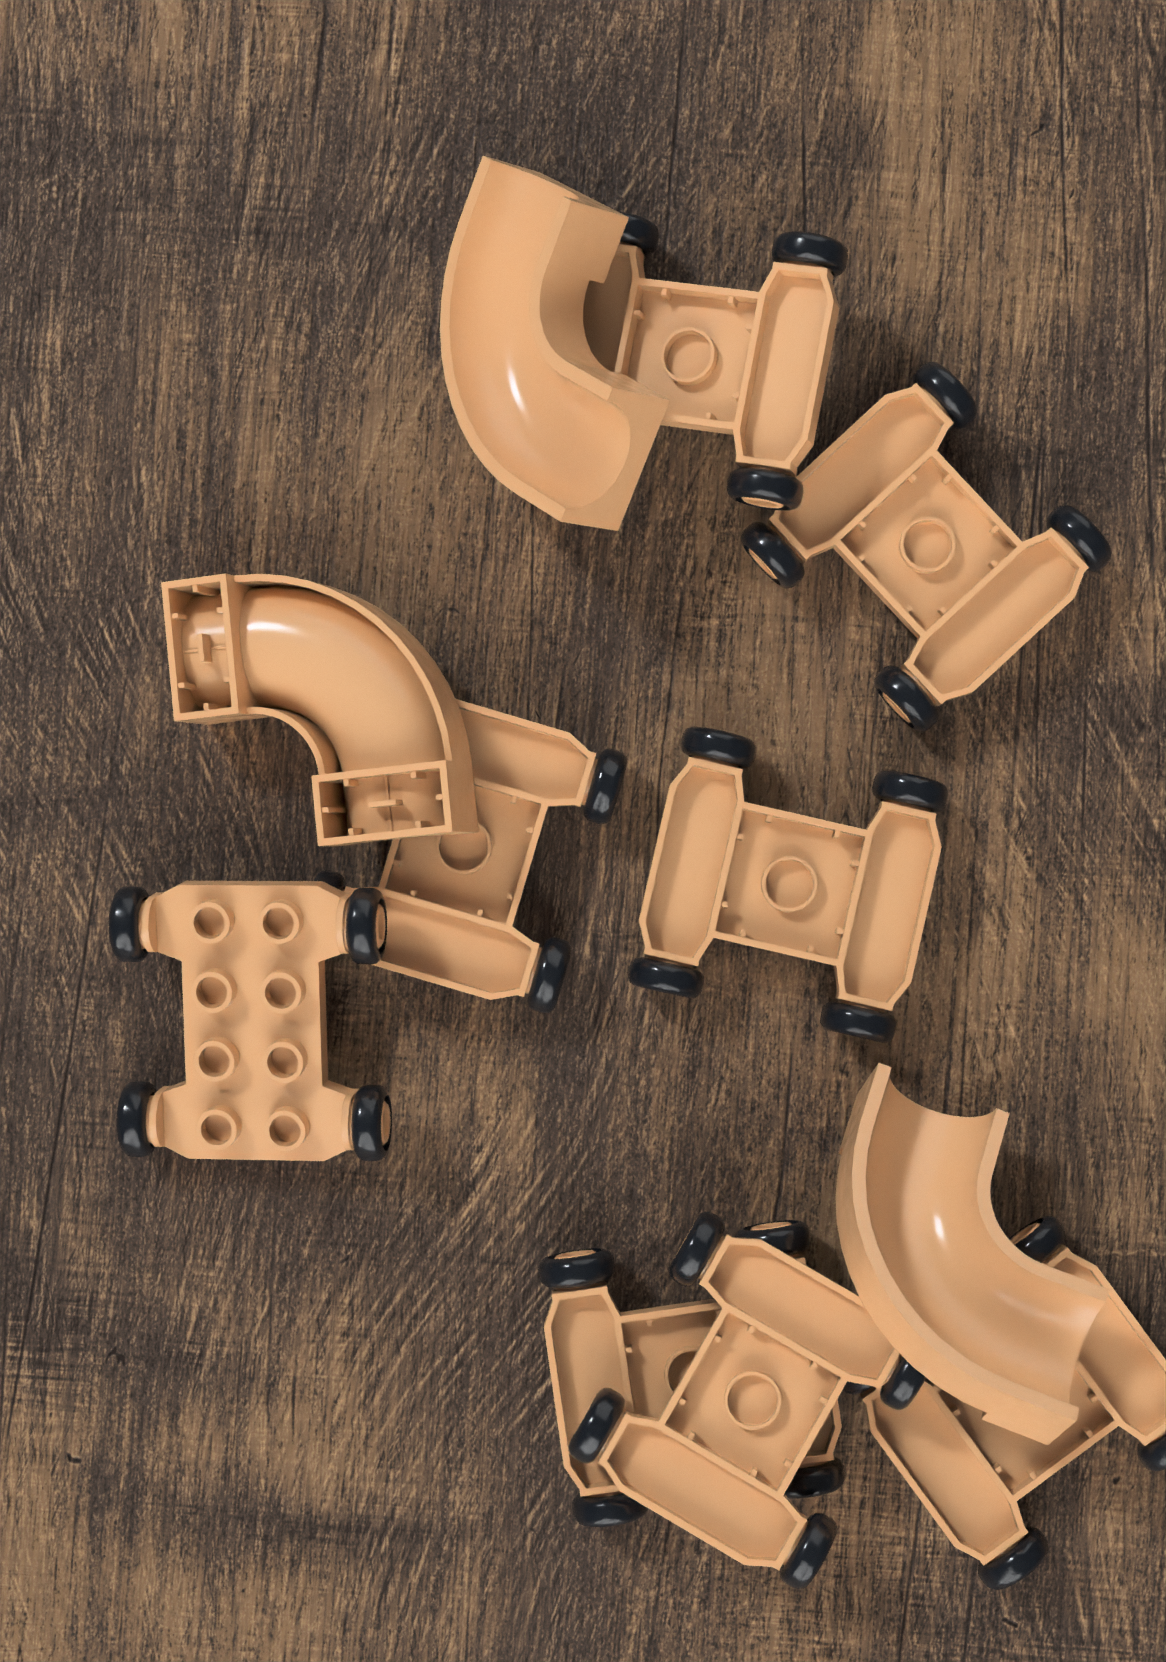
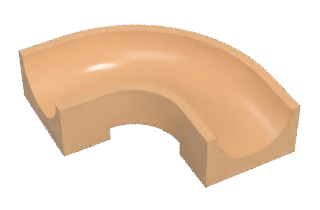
M482 156L450 247L441 297V357L452 408L464 436L479 460L499 482L515 494L560 522L619 531L670 402L669 399L630 377L604 368L591 352L585 336L583 306L589 280L604 284L629 217L540 172Z
M225 573L161 582L174 721L211 725L275 717L297 730L312 750L319 775L311 776L318 846L361 845V843L390 839L479 832L472 760L468 735L461 711L447 680L436 662L421 643L398 621L377 606L356 595L331 586L284 575H230Z
M878 1063L857 1093L838 1153L841 1155L837 1174L835 1196L836 1219L842 1253L852 1282L876 1326L891 1345L917 1371L960 1401L982 1410V1420L1049 1445L1077 1420L1080 1408L1070 1404L1073 1373L1085 1337L1096 1315L1106 1303L1109 1289L1030 1258L1007 1238L999 1226L992 1208L990 1189L993 1171L1010 1113L996 1108L987 1115L960 1117L930 1110L911 1101L900 1093L890 1079L892 1067Z

